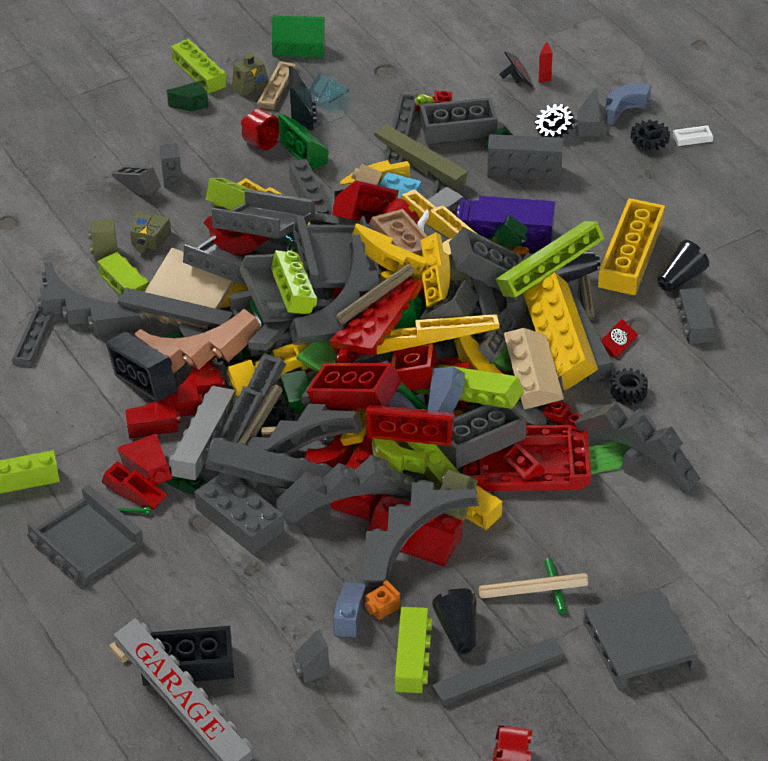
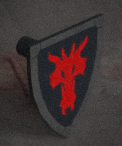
M504 52L512 64L499 73V75L504 79L511 74L516 83L522 81V76L533 87L532 80L516 55Z

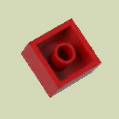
M433 343L393 351L392 363L405 386L411 391L431 388L433 368H439V360Z

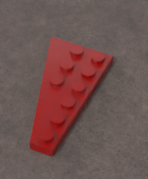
M408 277L382 298L375 301L371 307L365 309L360 316L350 321L344 329L338 331L329 340L331 348L375 355L377 352L376 347L384 343L383 337L391 333L402 317L401 312L408 309V302L415 299L423 288L422 279Z

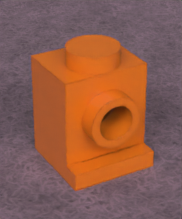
M386 580L383 582V586L366 595V610L378 620H381L400 608V593Z

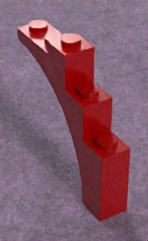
M212 358L200 369L194 366L189 377L177 388L178 392L160 402L155 401L144 406L126 409L129 438L178 432L177 424L181 423V417L196 415L198 406L203 403L205 393H208L212 386L225 388L224 376L220 377L219 369H214V364L209 363L213 362Z

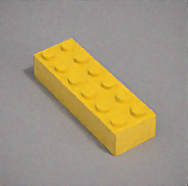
M628 198L599 269L598 288L636 296L664 224L665 205Z
M554 272L524 292L523 295L536 332L547 336L557 376H562L563 389L566 391L597 371L598 367L569 285Z

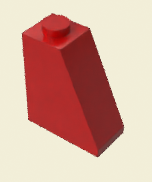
M157 434L117 447L123 465L131 471L137 470L153 484L157 485L173 479Z

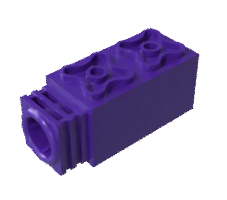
M479 196V200L474 201L461 199L456 217L478 235L488 239L505 219L511 215L528 228L525 235L527 239L521 246L527 247L529 253L535 254L552 243L555 201Z

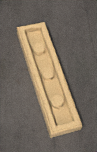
M279 61L257 102L258 108L275 110L289 84V66H293L296 70V64Z

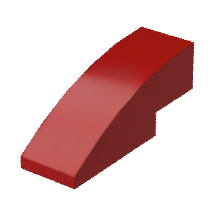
M118 461L104 473L102 483L117 494L138 505L149 507L153 510L167 497L164 491L134 469L131 472Z

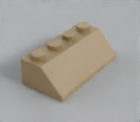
M526 328L504 333L514 375L518 376L525 391L521 396L524 410L563 400L547 336Z

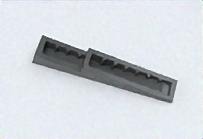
M263 353L248 386H243L218 438H225L229 442L238 444L272 385L276 384L286 364L282 359Z

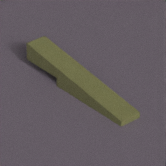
M386 124L374 132L376 138L425 175L433 174L452 190L466 182L468 171Z

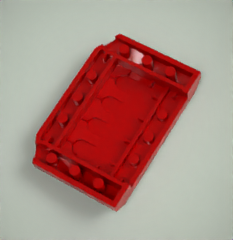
M526 425V439L518 443L546 471L528 480H525L502 457L515 444L463 466V474L478 480L476 486L481 487L484 491L581 490L591 484L587 431L583 430V433L572 430V426Z

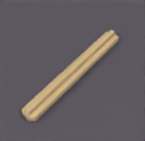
M586 573L480 585L479 596L483 599L588 586V576Z

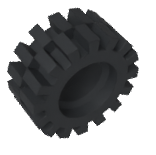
M624 368L622 372L618 370L611 378L610 393L612 398H616L618 403L622 401L624 405L626 402H629V405H632V402L639 404V400L642 402L647 396V377H645L643 372L640 374V370L636 369L634 372L633 368H630L629 371ZM631 385L634 386V388H627L624 386Z

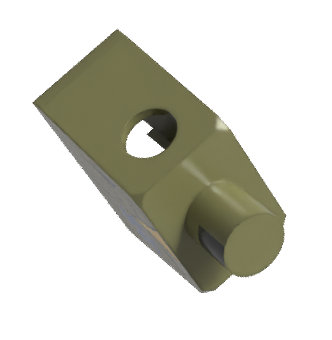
M251 52L245 53L243 55L244 60L234 65L232 89L241 97L266 87L269 82L264 63Z
M136 212L130 230L132 245L140 253L144 252L146 248L158 249L171 233L170 217Z

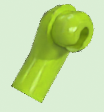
M424 94L418 95L415 99V103L418 106L435 103L432 97Z

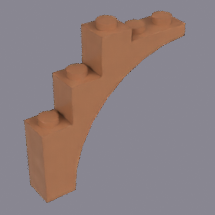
M243 309L222 325L205 333L190 337L161 338L150 335L141 329L134 335L137 339L146 342L152 348L169 356L172 361L171 368L174 374L185 363L188 366L193 365L200 369L213 356H216L218 359L222 357L229 362L262 327L255 316Z

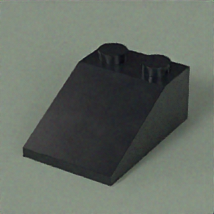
M289 66L291 118L298 121L303 127H306L308 131L313 130V123H317L316 101H312L311 92L293 66Z

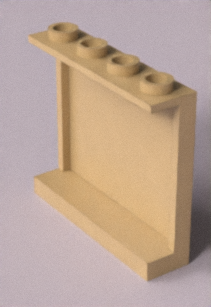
M171 248L145 292L219 309L235 282L183 263L184 252ZM141 311L148 318H156L164 324L170 323L177 328L179 323L206 330L208 328L207 326Z

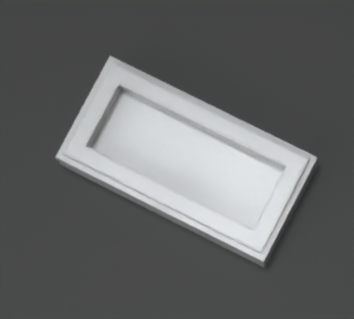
M708 125L673 130V137L677 146L713 142V135Z

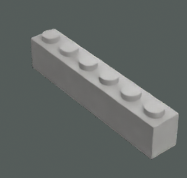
M212 386L209 392L205 393L202 405L198 406L195 417L191 418L188 430L185 429L183 433V439L177 443L174 455L170 456L169 467H171L172 476L196 481L207 460L212 439L219 437L236 403L235 390Z

